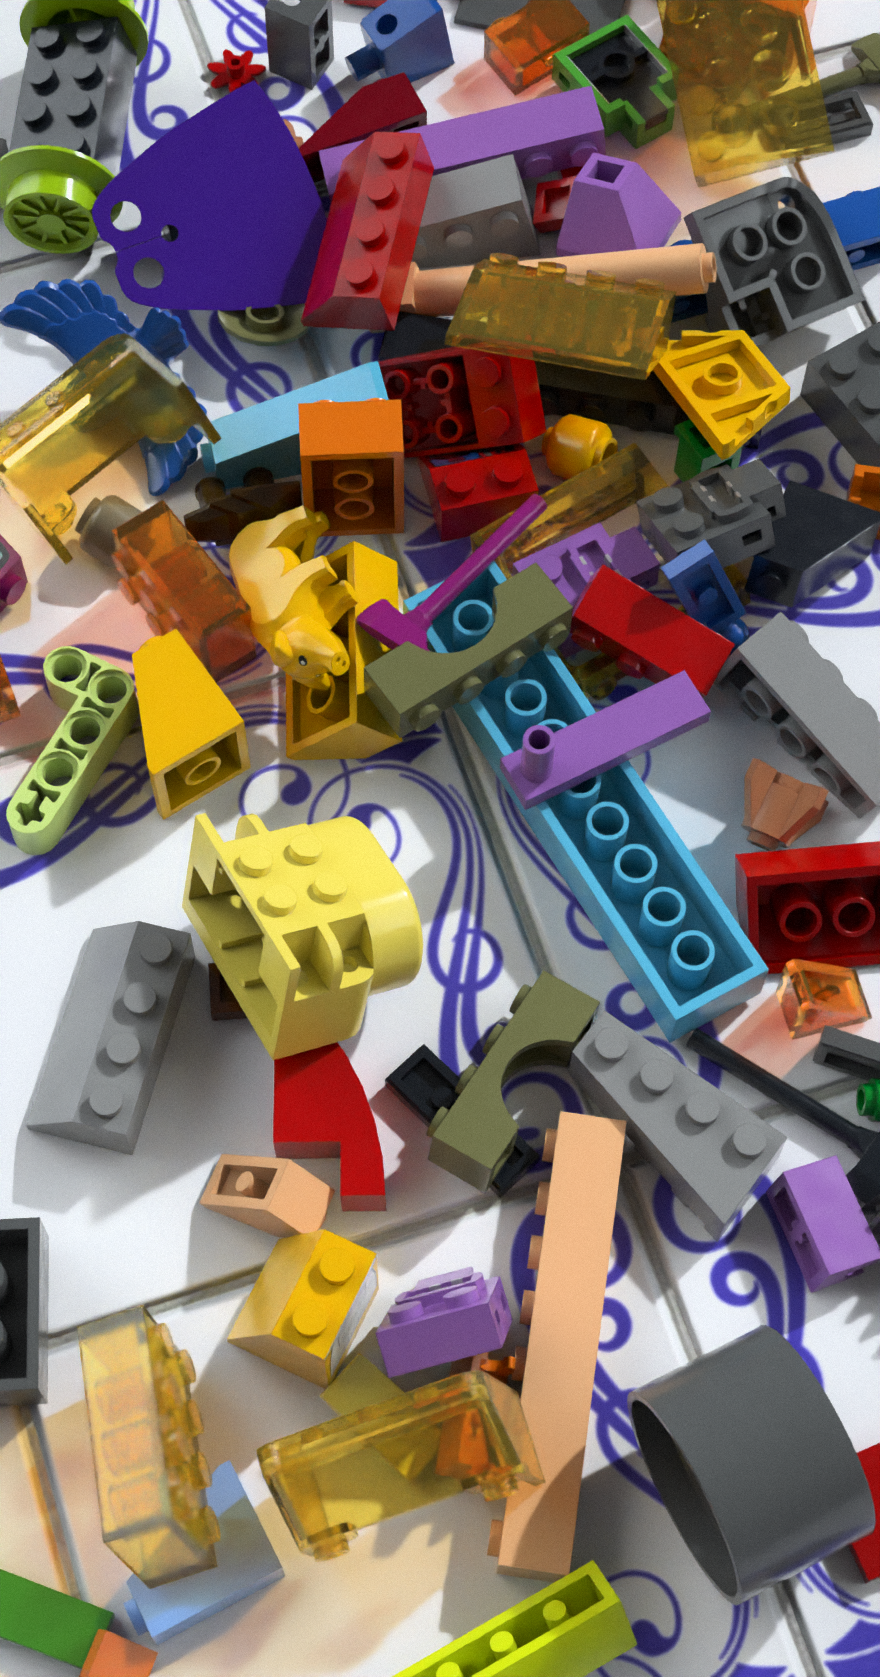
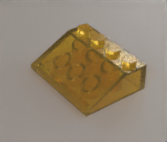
M656 0L692 170L698 188L835 153L803 0Z
M491 253L489 259L484 258L473 267L446 333L445 345L641 380L647 379L667 351L676 291L664 290L665 283L662 281L637 278L635 279V284L615 281L616 274L602 270H587L586 276L567 273V266L564 264L547 261L538 262L537 267L518 264L519 258L516 256L502 253Z

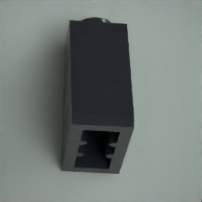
M790 480L783 494L786 516L772 522L776 546L754 555L744 591L792 608L870 555L880 527V512Z

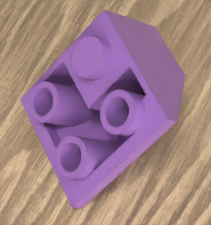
M593 152L573 182L556 245V255L565 257L664 247L681 221V211L638 163Z

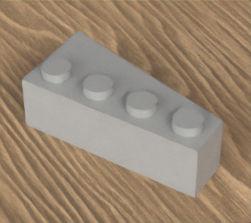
M513 154L432 176L411 261L416 262L419 269L541 255L536 228L533 225L532 209Z
M779 612L730 655L713 684L720 691L730 686L742 697L744 701L740 704L739 708L753 721L759 717L767 720L776 729L777 743L790 755L793 754L799 758L806 756L813 763L810 766L811 775L860 819L880 804V722L878 721L877 713L870 703L862 698H858L844 683L842 673L838 667L830 660L823 659L812 647L804 629L795 621L788 620L782 612Z
M605 1010L572 1051L569 1075L607 1118L627 1121L625 1134L634 1143V1149L648 1164L651 1163L672 1186L671 1191L685 1207L688 1205L705 1224L704 1228L718 1243L779 1158L788 1137Z

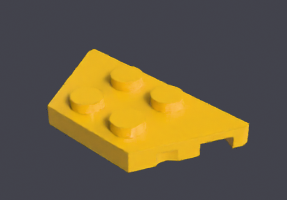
M652 330L636 332V349L721 460L733 455L790 402L791 387L744 330H720L714 333L701 330H682L681 340H652Z

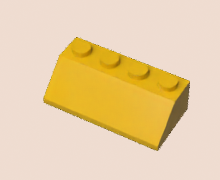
M352 541L325 556L338 580L326 588L346 580L356 591L359 600L358 604L345 612L331 630L344 644L350 658V666L345 674L340 676L327 672L330 680L328 690L310 688L298 683L291 675L286 673V757L292 760L366 759L402 742V737L399 738L364 692V667L387 654L392 649L372 637L357 623V616L381 599H386L399 611L397 561L356 541Z

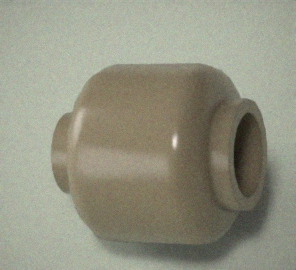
M109 495L103 498L102 501L95 497L85 509L75 528V531L80 534V548L112 569H120L129 560L138 564L153 538L146 535L149 527L148 516L116 495Z

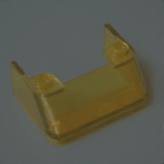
M116 334L101 342L0 423V490L37 535L67 564L73 557L57 536L65 533L72 526L77 514V505L71 498L73 493L145 435L154 443H174L180 440L187 433L188 429L193 426L213 444H216L222 438L185 383L133 337L128 334Z
M481 1370L464 1372L444 1378L274 1440L256 1450L262 1477L300 1553L314 1557L315 1562L331 1560L350 1552L348 1542L359 1536L358 1530L464 1492L470 1494L482 1493L484 1501L490 1502L517 1493L519 1491L517 1482L524 1481L533 1486L546 1483L518 1392Z

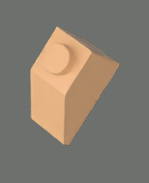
M221 1154L199 1204L209 1210L274 1236L286 1238L317 1231L326 1219L327 1209L335 1190L291 1159Z

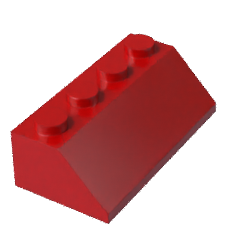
M374 132L342 160L301 318L303 326L395 330L434 171V166L421 133Z
M880 841L735 854L736 906L739 924L768 967L767 975L880 964Z

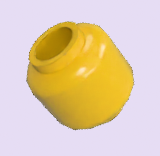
M568 414L560 418L554 427L551 426L547 429L542 440V452L546 455L547 466L552 474L581 483L592 484L612 471L617 459L618 443L613 438L607 424Z

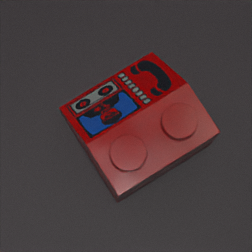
M521 444L418 456V465L441 542L496 531L532 494L539 495V489L527 451Z

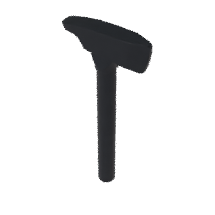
M696 1028L686 1043V1047L848 1145L847 1147L860 1158L857 1165L846 1174L855 1196L860 1201L866 1204L880 1194V1132L855 1125L700 1029Z

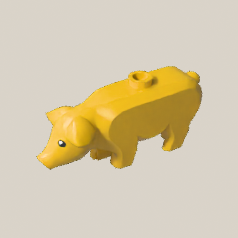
M302 505L283 512L273 519L251 523L236 536L229 552L230 571L240 602L235 605V609L241 620L250 628L257 641L271 655V659L276 666L281 667L284 672L291 675L298 683L310 688L328 690L330 680L327 672L340 676L345 674L350 666V658L344 644L331 630L345 612L358 604L359 600L356 591L346 580L326 588L338 580L337 575L324 555L314 558L318 538L331 525L325 513L322 511L313 513L306 506Z

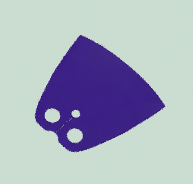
M255 80L217 100L158 139L107 184L96 198L92 207L93 221L100 238L109 243L116 252L117 264L115 266V275L124 295L132 302L140 305L174 310L233 311L246 310V307L259 309L275 307L278 304L287 306L306 303L327 222L315 184L299 148L279 112ZM127 201L138 207L141 213V222L136 229L125 232L113 225L110 214L115 204ZM166 225L176 227L178 238L172 242L166 241L161 233L163 227ZM143 258L155 259L163 267V281L155 288L142 287L134 278V266Z

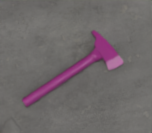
M532 494L422 604L403 615L386 599H381L357 616L358 625L392 650L409 641L424 650L430 651L427 648L426 633L433 624L432 622L547 509L545 500L537 494Z

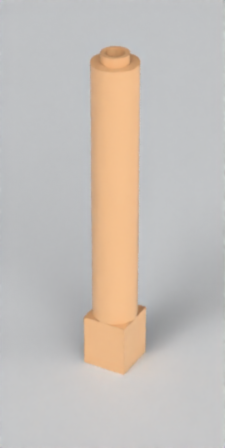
M697 243L422 271L419 270L416 262H411L399 311L444 318L704 294L708 291V284L716 282V259L714 252L706 253L705 245ZM369 330L370 333L385 332V330Z

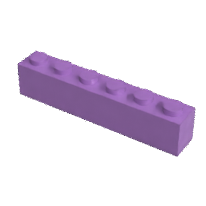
M592 86L400 131L405 133H421L434 166L432 176L513 154L521 179L541 177L547 173L571 167H582L593 152L606 155L604 127ZM365 140L319 151L331 203L342 160Z

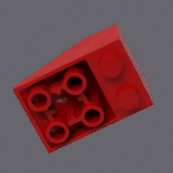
M530 335L483 341L378 361L388 399L401 400L404 458L520 444L547 432Z

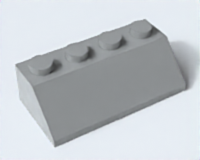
M142 921L100 927L92 930L26 1125L29 1130L133 1155L196 958L191 933Z

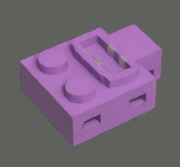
M597 523L513 563L512 576L536 562L572 607H574L590 577L602 564L646 590L657 585L660 562L635 526L609 537L601 523ZM569 633L566 640L560 646L554 649L561 660L584 650V648L577 645L571 639V633Z
M473 1266L419 1280L413 1290L399 1294L394 1299L395 1304L391 1305L378 1327L376 1337L388 1377L391 1378L500 1349L503 1347L513 1318L500 1276L484 1280L483 1273H474Z

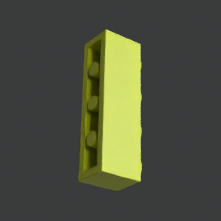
M594 1560L392 1677H584L638 1644L621 1600Z

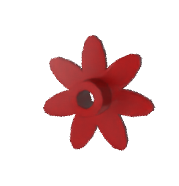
M227 49L223 51L224 63L211 62L207 65L210 72L218 75L211 81V88L219 89L228 85L229 93L241 87V84L245 85L253 80L259 85L254 77L264 74L266 67L260 64H251L253 59V52L251 50L239 56L234 55Z

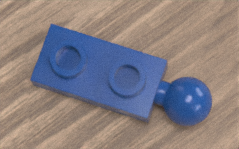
M705 539L660 567L686 614L735 644L729 656L749 639L748 627L740 619V617L746 614V611L718 558Z

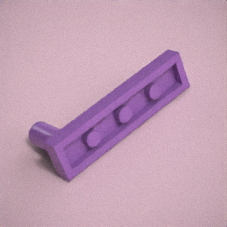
M684 670L554 733L550 728L543 725H535L528 728L523 735L522 748L500 758V769L522 806L527 810L708 722L711 710Z

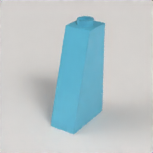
M378 361L363 364L206 423L208 443L200 444L205 473L215 472V476L224 482L225 489L245 485L243 484L245 473L256 467H264L270 470L274 477L273 480L301 475L298 403H314L319 400H331L334 402L365 401L370 398L389 400Z

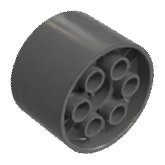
M761 1325L628 1394L627 1406L632 1429L659 1496L694 1559L714 1587L730 1603L740 1605L874 1532L876 1518L872 1495L849 1435L831 1401L808 1365L793 1346L773 1328Z

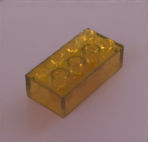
M143 1305L77 1327L103 1543L149 1589L217 1567L214 1543L220 1541L221 1534L215 1512L211 1506H208L206 1488L212 1486V1475L208 1461L199 1449L198 1435L204 1433V1423L200 1409L191 1396L190 1384L196 1382V1371L189 1352L186 1349L179 1350L173 1342L167 1325L164 1322L158 1324Z

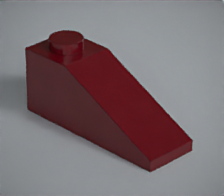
M405 72L388 78L378 79L371 84L361 87L299 147L313 182L325 179L319 155L320 150L366 140L374 132H400L427 125V110Z

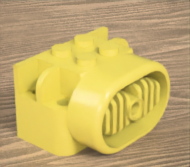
M206 813L195 815L182 908L272 1060L355 1036L361 1029L369 996L404 987L416 978L423 958L422 927L416 904L405 881L375 836L361 821L350 816H342L309 825L303 823L269 832L257 815L248 814L239 818L235 840L223 842Z

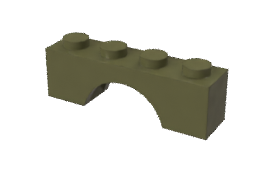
M535 562L493 588L492 616L494 624L489 633L479 643L459 652L435 653L406 641L364 667V692L399 738L413 730L417 732L423 731L434 724L441 713L454 704L459 703L463 705L475 699L482 692L486 684L499 676L507 678L518 672L531 656L541 650L548 652L560 646L570 633L573 607Z
M544 970L533 987L524 984L510 1007L509 1012L514 1015L506 1027L497 1024L487 1038L482 1050L486 1057L480 1066L476 1068L473 1065H469L460 1078L455 1089V1094L459 1097L452 1108L449 1110L442 1106L430 1123L426 1136L432 1138L428 1160L486 1193L512 1153L519 1130V1125L509 1114L504 1104L501 1088L513 1075L533 1066L552 1065L567 1068L571 1062L572 1051L594 1024L600 1002Z

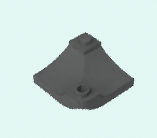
M782 177L693 211L683 218L692 243H703L706 253L714 252L716 259V282L708 284V291L706 293L708 316L704 319L710 333L720 330H744L755 345L760 347L865 300L828 211L813 190L794 178ZM778 201H781L785 207L779 209Z

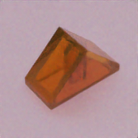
M792 959L785 963L776 994L792 1040L822 1033L825 1025L839 1029L863 1023L872 1018L856 969L799 959Z

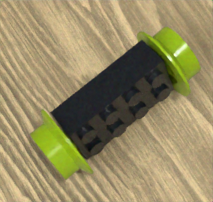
M28 0L21 11L20 32L28 47L9 152L0 158V207L4 210L3 220L8 231L17 240L29 247L56 254L75 253L90 247L98 237V231L92 217V207L101 191L119 173L135 68L142 62L148 49V31L144 21L135 11L134 0ZM123 202L115 204L111 209L110 217L112 223L118 218Z

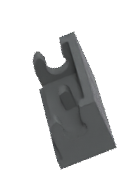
M269 0L264 7L269 71L313 90L334 60L332 0H299L300 3L295 6H289L279 0Z

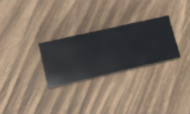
M423 1044L385 1079V1086L429 1128L439 1109L443 1106L450 1110L459 1096L455 1094V1089L460 1078ZM518 1134L512 1153L489 1187L499 1198L507 1193L539 1162L540 1155Z

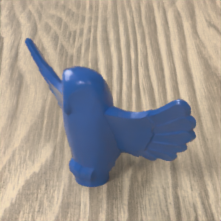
M71 279L61 280L58 284L50 281H40L34 289L20 292L16 296L14 303L2 309L0 312V323L2 325L31 333L50 343L62 352L77 369L74 376L63 387L57 401L59 411L74 429L81 433L95 431L118 417L130 429L140 446L147 468L148 490L152 496H160L167 491L172 483H176L183 478L187 467L198 458L197 444L204 436L201 423L206 419L207 410L202 404L195 401L196 394L194 389L182 385L180 375L173 372L169 367L174 362V359L189 347V342L186 340L187 334L181 328V320L177 316H171L168 311H161L159 307L151 308L142 327L135 328L129 322L128 315L118 311L115 298L102 294L99 285L94 280H85L79 284Z

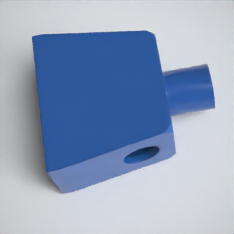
M387 0L362 18L360 22L365 46L345 57L346 65L357 82L375 72H378L381 78H388L405 72L410 83L454 64L443 9L437 0Z

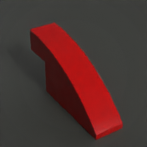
M332 1043L274 1060L273 1144L276 1158H340L342 1212L387 1211L383 1156L375 1119L363 1086L339 1043Z

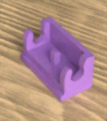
M837 1155L784 1171L767 1189L766 1194L811 1293L864 1273L863 1268L880 1261V1248Z

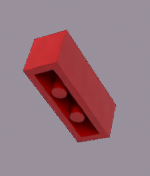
M603 564L590 577L573 607L570 633L572 634L571 639L577 645L591 652H598L600 650L615 659L616 667L623 673L637 679L645 677L655 684L685 670L702 698L707 696L735 645L733 642Z

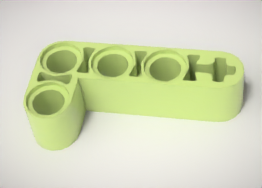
M62 646L52 650L46 656L43 663V672L50 697L54 704L68 711V713L14 794L6 810L7 821L17 847L30 855H43L51 851L58 844L136 722L139 714L134 682L130 674L111 663L72 646ZM67 675L79 676L71 682L60 681ZM119 695L123 697L122 700L116 703L104 702L106 698ZM85 736L98 737L90 744L82 745L77 743ZM66 776L72 778L67 784L62 786L50 785L58 777Z

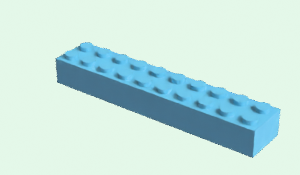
M495 561L432 622L433 624L426 633L428 650L435 653L463 651L479 643L489 633L494 624L492 616L493 588L507 580ZM444 581L404 600L403 615L422 604ZM554 649L548 652L541 650L528 658L524 666L512 676L507 678L499 676L486 684L482 692L472 701L463 705L456 703L452 706L669 1043L761 993L769 970L629 760L527 810L524 809L502 773L500 758L522 748L523 735L528 728L535 725H543L550 728L554 733L596 713Z

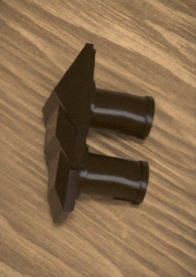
M256 467L245 473L243 477L244 488L230 490V494L227 495L225 484L220 478L206 477L201 479L194 489L200 509L183 515L187 541L215 542L216 546L231 545L236 536L247 525L257 521L273 519L283 512L302 506L299 480L274 483V477L270 470L264 467Z

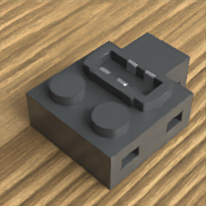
M760 459L735 469H731L728 464H725L721 467L703 471L687 481L672 487L662 488L653 495L636 501L642 532L666 563L705 539L714 551L722 568H725L775 547L772 522L786 516L781 483Z

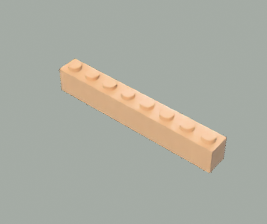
M560 1111L558 1128H546L542 1161L553 1163L550 1182L539 1181L535 1215L545 1216L543 1236H531L527 1269L538 1270L535 1291L524 1290L519 1324L530 1325L527 1347L516 1345L515 1370L511 1379L522 1382L520 1404L508 1402L503 1436L504 1438L515 1439L512 1462L500 1460L501 1470L500 1476L497 1479L495 1496L506 1497L507 1499L504 1520L492 1519L487 1556L498 1557L496 1574L554 1583L570 1573L627 1122L624 1120Z

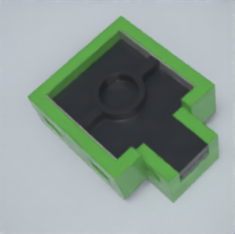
M628 14L553 54L552 80L563 92L592 86L603 123L605 138L619 131L636 150L672 130L675 104L672 101L678 99L681 73Z

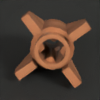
M753 758L744 777V820L741 827L750 832L746 840L766 851H776L778 846L790 848L795 840L821 821L829 804L825 800L829 791L823 787L803 783L789 775L777 772L775 768L760 759Z

